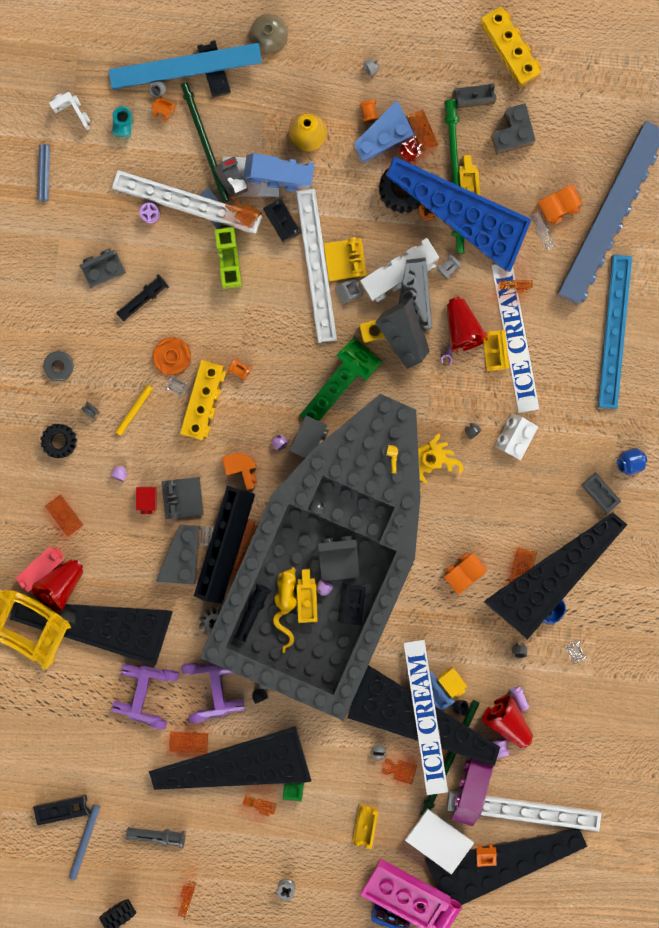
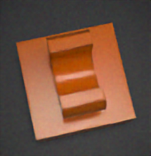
M158 97L151 109L155 110L153 117L156 118L158 113L163 114L162 121L165 122L175 111L177 104Z
M489 843V848H482L481 844L476 848L477 867L496 866V847H493L491 843Z

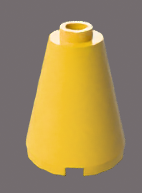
M303 113L291 122L289 137L292 144L298 149L312 152L319 149L325 142L327 128L324 121L318 115Z

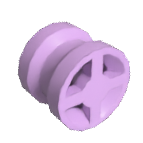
M148 202L141 206L139 213L144 222L153 224L158 221L160 211L155 204Z
M498 738L490 740L500 746L497 758L510 754L506 747L507 739Z

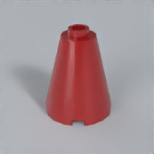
M460 297L450 299L446 306L452 352L457 353L458 349L461 348L464 351H468L484 344L483 340H488L487 334L465 299H460Z
M68 560L36 581L31 588L33 594L42 604L44 602L48 603L50 609L59 613L64 608L83 574V566L77 560Z
M509 695L496 699L494 701L496 705L485 710L482 721L490 729L517 747H528L533 741V734L516 702Z

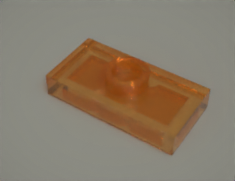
M424 110L406 116L420 152L438 146Z
M59 495L45 505L67 537L84 525L62 495Z
M518 547L508 584L534 566L537 555L536 551Z
M171 731L169 752L208 753L209 733Z

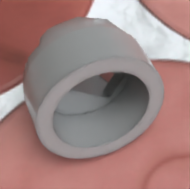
M369 59L363 62L368 76H372L379 71V65H375L377 60Z
M160 81L151 83L149 86L150 94L155 98L163 96L166 92L165 84Z
M377 744L372 747L371 756L373 759L380 761L385 758L386 749L383 745ZM374 752H384L383 755H374Z

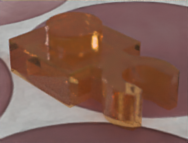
M232 196V200L236 202L235 206L230 207L226 204L225 207L230 212H237L234 217L251 229L262 212L247 201L241 205L238 198Z
M533 280L498 282V290L511 289L516 290V293H528V290L533 288Z
M385 759L384 762L390 764L391 767L388 770L382 768V773L387 775L394 773L393 779L412 785L417 769L416 764L398 760V764H394L391 759Z
M245 795L243 801L244 806L253 807L259 810L258 813L265 816L274 815L277 804Z
M189 880L188 886H183L180 897H183V902L178 916L186 917L196 882Z

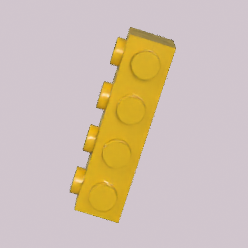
M500 6L482 17L480 24L516 84L521 88L539 77L540 69L542 68L538 60H534L530 53L532 51L529 45L522 41L519 28L517 26L514 27L510 20L512 18L509 12Z
M201 360L180 434L204 440L205 437L208 438L211 427L208 426L209 420L214 419L216 412L214 403L215 400L219 401L222 391L219 389L220 382L225 381L227 371H224V366Z

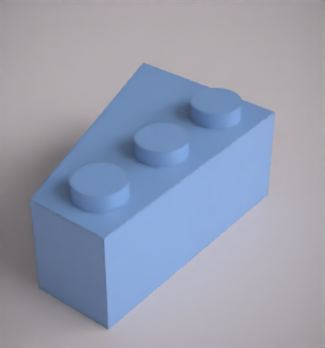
M398 101L354 143V149L362 165L414 138V133Z
M252 153L246 155L243 178L249 179L252 184H261L263 182L268 183L267 186L271 188L282 186L285 187L286 191L296 192L297 189L312 185L314 163L300 164L296 163L294 159L286 161L275 156Z

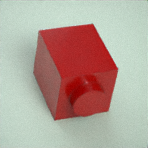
M136 487V510H141V514H152V510H157V487Z

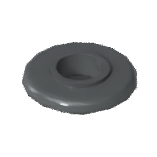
M55 351L47 355L43 368L45 374L50 379L63 381L72 374L74 364L72 358L67 353ZM58 360L64 364V368L60 372L55 371L53 367L54 363Z

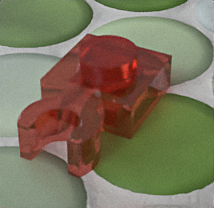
M414 136L407 139L398 150L411 164L420 156L421 152L419 150L423 147L422 144H416Z

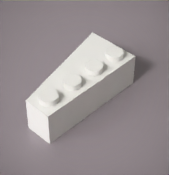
M428 238L422 240L420 246L410 248L402 257H396L387 263L386 267H381L360 280V284L371 302L376 300L378 303L387 297L386 293L389 291L396 292L401 289L406 260L426 257L427 272L436 267L435 263L438 261L439 256Z

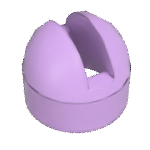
M277 435L272 439V445L276 451H280L289 443L283 435Z
M117 466L110 475L124 482L127 477V471L123 466Z
M320 579L316 589L320 595L326 596L332 591L333 585Z

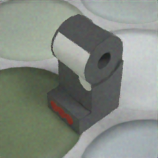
M235 156L220 162L214 169L224 189L232 198L248 190L246 180L242 177L237 167L238 162Z

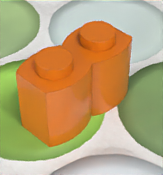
M570 184L538 201L537 205L547 224L552 222L554 225L563 220V215L569 213L571 216L579 212V207L583 203L573 184Z
M468 552L464 553L459 558L460 562L457 565L451 564L444 570L445 574L442 577L457 595L488 571L473 552L470 554Z

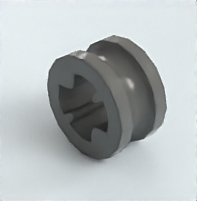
M88 401L86 406L81 408L92 419H95V415L100 413Z

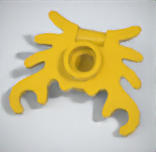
M439 433L430 442L418 447L420 481L427 483L423 472L431 473L433 469L441 468L442 463H446L449 472L452 471L454 464L459 466V473L463 471L461 461L446 457V454L454 455V452L441 449L448 446V443L436 444L440 438Z

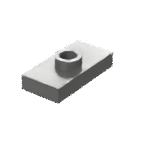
M596 472L581 484L606 514L621 502Z

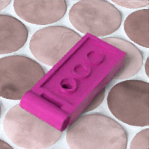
M381 858L361 890V896L420 928H450L462 909L459 902L450 899L451 896Z

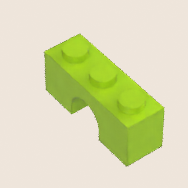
M234 227L215 229L222 288L225 290L243 287Z

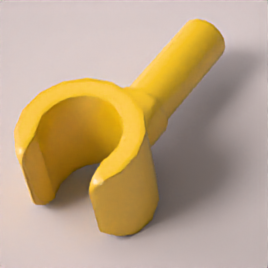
M388 445L386 455L392 456L391 470L392 473H396L398 448Z

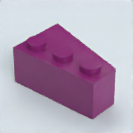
M472 758L466 760L463 771L466 772L464 777H461L458 788H460L459 795H456L454 801L455 808L451 820L474 826L482 813L494 765Z

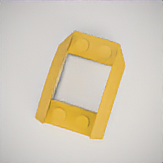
M0 590V642L14 648L30 660L36 661L42 666L43 670L47 669L56 660L54 655L66 630L71 628L69 622L46 605L14 590ZM14 602H18L48 619L37 644L11 630L3 628Z

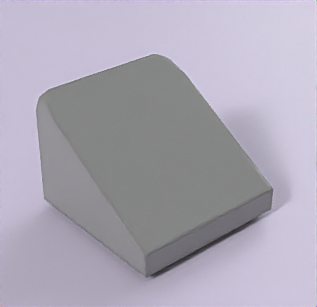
M356 278L335 287L343 305L364 295Z

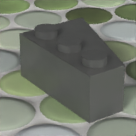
M413 297L383 312L375 322L407 369L421 363L430 352L424 331L420 328L419 315L415 312Z
M179 525L156 582L196 583L200 526Z

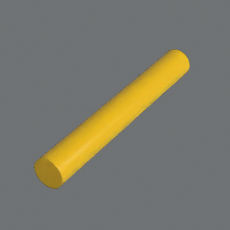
M148 384L115 432L122 436L152 392L153 388Z

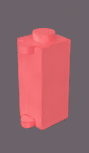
M49 547L15 579L27 592H31L32 585L36 581L55 570L65 561L63 552L58 547Z

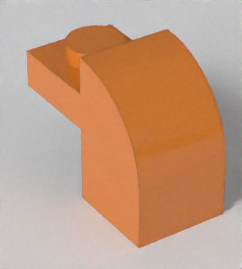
M234 453L222 457L227 475L242 472L246 489L255 488L254 484L257 483L255 472L251 473L250 469L257 468V465L250 456Z

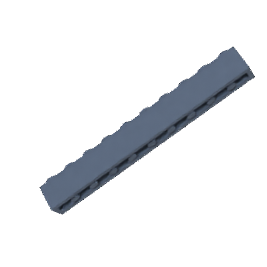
M645 121L557 293L558 296L575 305L580 304V302L584 303L589 293L586 290L589 284H594L597 278L595 272L598 267L601 268L606 260L603 257L606 250H611L615 242L612 240L615 233L619 234L623 227V223H621L623 217H627L632 209V206H630L632 199L636 200L641 191L638 188L640 183H644L650 173L647 171L650 165L653 166L658 157L656 154L659 148L658 126L648 121Z

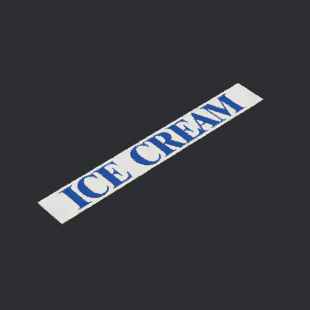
M497 264L491 266L503 330L506 333L508 357L518 411L522 413L538 410L539 404L514 269L512 267L511 272H507Z
M425 640L404 643L426 792L427 795L446 793L448 788Z

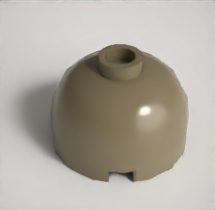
M261 15L256 18L251 26L252 44H260L261 53L276 54L287 44V26L277 15Z

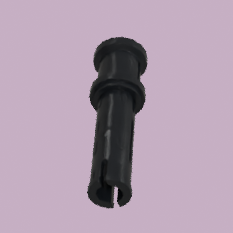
M159 274L156 275L157 278L150 284L144 285L143 291L116 312L123 322L150 299H156L162 290L169 288V285Z
M256 583V590L252 598L248 600L250 605L234 636L240 641L246 642L260 609L262 610L265 607L264 602L268 594L272 592L271 589Z

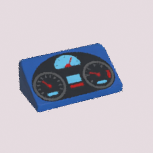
M375 903L371 914L372 922L389 928H409V921Z

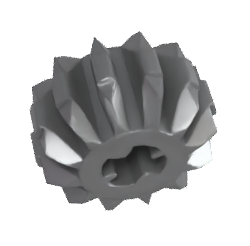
M210 607V614L206 610L203 611L205 617L199 618V621L205 622L199 625L200 629L206 628L202 633L203 635H206L208 631L211 634L213 626H211L212 621L210 619L216 620L218 618L221 607H217L216 612H214L213 607Z

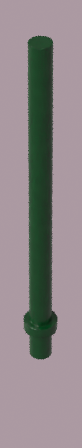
M184 82L181 84L184 93L183 99L188 104L222 202L230 201L228 193L214 170L218 165L194 101L195 95L191 92L188 82Z
M472 701L464 718L463 724L468 727L480 704L478 701ZM449 751L445 759L444 769L446 776L457 753ZM438 794L429 795L423 803L425 805L420 815H423L427 808L429 810L434 808V802Z

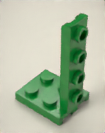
M353 337L336 355L343 361L341 366L299 416L303 419L305 416L320 421L358 375L366 381L383 361L358 339Z

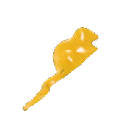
M294 567L279 573L277 578L278 591L274 597V602L280 611L274 615L273 624L278 630L289 637L288 644L282 647V653H285L286 648L294 643L292 632L279 622L282 615L288 614L297 605V595L294 592L296 585V569Z

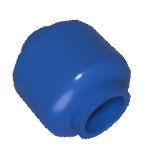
M638 448L622 452L619 455V459H617L619 470L629 476L642 472L647 463L646 454Z

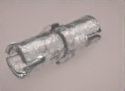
M542 211L531 215L530 218L537 231L535 234L539 236L544 252L556 247L549 232L551 229L547 227Z

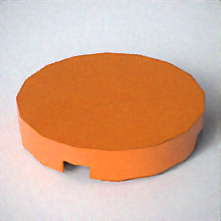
M164 338L154 348V364L164 374H180L190 364V349L179 338Z

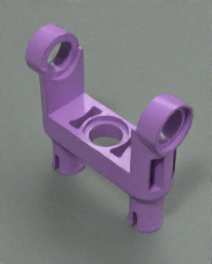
M211 662L181 665L182 674L190 673V675L207 672L210 674L215 708L197 710V713L189 714L190 723L223 717L230 712L245 711L244 699L226 701L224 699L221 677L233 672Z
M124 663L121 675L137 678L138 681L134 700L131 705L114 700L111 712L127 715L129 719L147 723L153 728L166 729V720L161 719L160 716L142 712L150 677L167 682L168 680L178 681L179 672L169 669L160 670L144 665L136 667Z

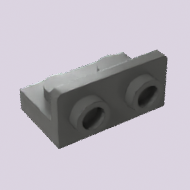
M104 250L100 253L101 256L93 258V256L83 260V264L79 265L90 288L126 273L115 250Z

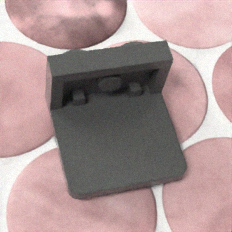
M352 536L340 537V541H333V538L321 539V543H318L321 578L323 581L359 577L357 541L352 539Z

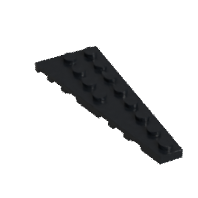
M612 512L593 527L487 598L484 603L528 640L628 524Z
M368 665L352 701L347 718L419 741L411 691ZM435 707L441 749L495 766L500 746Z
M296 726L149 771L154 790L308 783L312 781Z

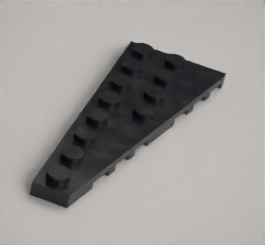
M18 602L14 603L9 619L44 630L48 619ZM46 602L43 603L44 605H46L47 607H49V604H48V603H46ZM65 604L64 608L59 613H56L68 621L71 628L66 630L63 637L156 666L173 611Z
M573 828L553 834L537 835V837L492 844L493 847H496V866L477 867L476 848L468 851L452 874L428 857L425 858V861L439 891L451 896L450 899H454L463 905L588 846L580 829ZM489 845L482 846V848H489Z

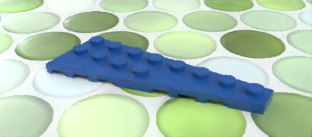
M393 157L386 173L389 179L503 270L511 272L532 219L397 157Z

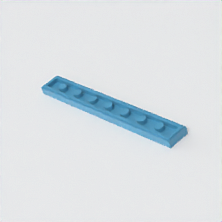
M255 43L109 69L111 88L114 90L156 81H166L262 64L260 44Z
M612 255L597 406L600 408L618 409L632 256Z

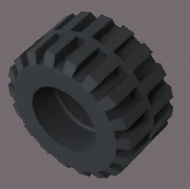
M387 168L381 176L379 183L381 201L385 203L387 208H391V211H398L400 214L404 212L410 213L412 210L419 208L421 203L412 196L399 198L393 193V181L386 176Z

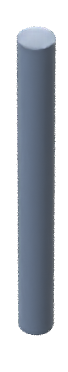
M93 804L69 875L71 879L76 880L100 810L99 805Z

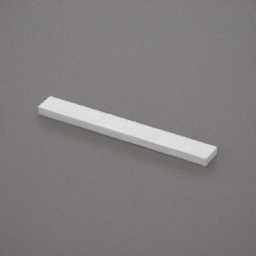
M117 170L112 185L113 190L255 235L262 218L259 214Z
M315 189L296 191L318 343L337 341Z
M449 791L447 811H454V801L456 795H459L458 791ZM487 795L481 813L483 816L598 832L602 814L601 811Z

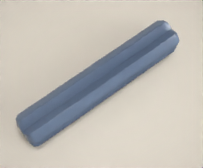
M47 144L39 145L37 199L41 202L49 200L50 146Z

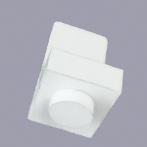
M70 92L63 95L58 94L52 98L53 101L49 102L55 113L73 105L86 130L90 129L88 123L91 121L86 112L82 113L79 106H81V103L76 95L72 96Z

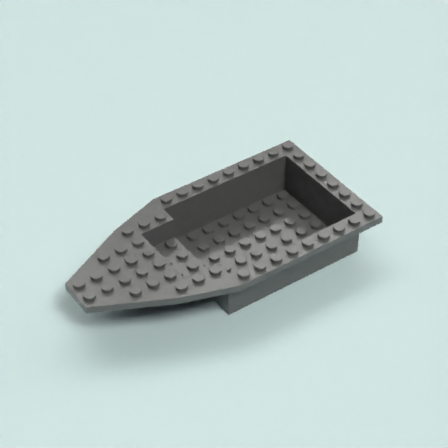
M379 394L315 447L271 495L200 656L201 659L344 721L415 560L421 498L416 409ZM388 445L398 448L396 473H392L391 470L392 456L386 455ZM314 500L324 503L325 511L323 516L308 511L310 504ZM352 536V539L357 541L359 577L327 581L333 585V589L326 596L320 595L316 589L318 622L298 623V603L288 614L282 615L279 619L280 624L289 629L294 635L293 645L286 648L285 653H282V647L288 644L289 637L278 630L273 624L274 615L280 611L274 602V597L278 591L277 578L279 573H283L292 567L296 569V585L294 588L296 595L298 579H302V569H310V579L315 578L317 587L318 582L322 579L318 543H321V539L333 538V541H340V537ZM256 583L271 589L272 592L268 594L264 602L265 607L262 610L260 609L246 642L240 641L234 636L250 605L248 600L252 598L256 590ZM342 583L366 587L361 625L338 622Z

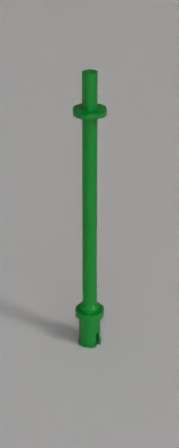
M451 99L444 101L446 114L444 123H446L449 130L452 183L460 186L456 125L459 122V117H457V100ZM456 231L451 232L452 236H456L457 254L465 253L464 238Z

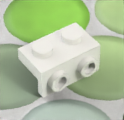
M512 413L501 435H499L495 447L521 460L538 426Z

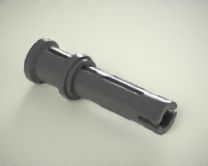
M128 827L126 840L162 843L164 847L173 845L183 849L186 832H172L169 829L154 831Z

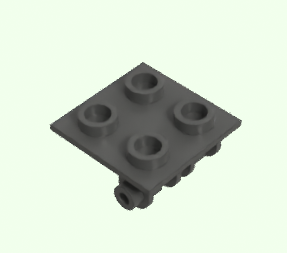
M200 477L161 481L166 519L204 515Z

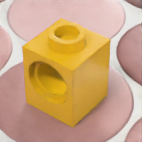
M376 320L359 324L363 344L386 339L381 330L377 336H372L369 333L370 327L377 326Z
M453 666L437 677L452 698L454 696L459 697L466 691V683Z

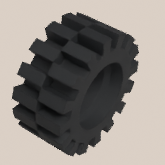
M64 424L48 426L40 438L43 451L53 458L69 456L77 446L75 432L72 431L71 427ZM58 433L66 438L65 446L60 449L55 448L52 444L53 436Z
M125 899L104 912L99 917V920L104 928H119L135 916L136 910L130 900Z

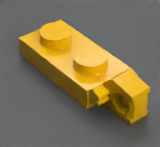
M464 155L462 157V166H459L460 187L480 195L477 166L472 165L471 155Z
M302 569V579H298V623L318 622L315 578L310 579V569Z

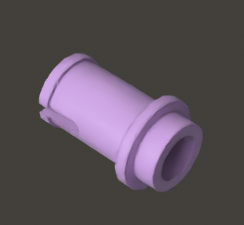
M516 686L510 689V697H513L520 712L527 710L530 705L523 694L524 689Z

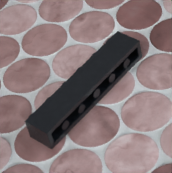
M231 486L226 487L195 589V597L207 602L223 603L255 498L254 493Z

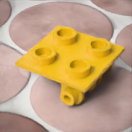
M349 238V240L324 243L329 281L367 276L362 238Z

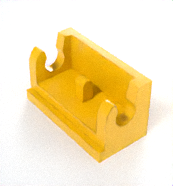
M505 330L486 332L488 340H483L486 371L509 369Z
M359 804L352 841L355 846L364 845L366 849H372L379 812L378 807Z

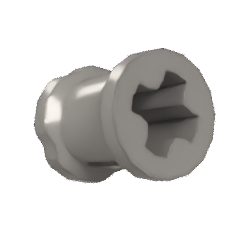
M451 254L448 256L449 259L441 266L438 265L436 267L447 280L457 268L460 269L462 267Z
M283 879L278 885V897L285 901L291 900L295 892L294 882L290 879ZM283 887H285L286 889L290 888V891H283Z

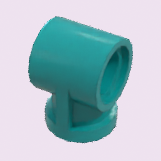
M119 106L112 114V135L130 138L134 117L127 107ZM124 113L127 114V120L120 122L119 116Z

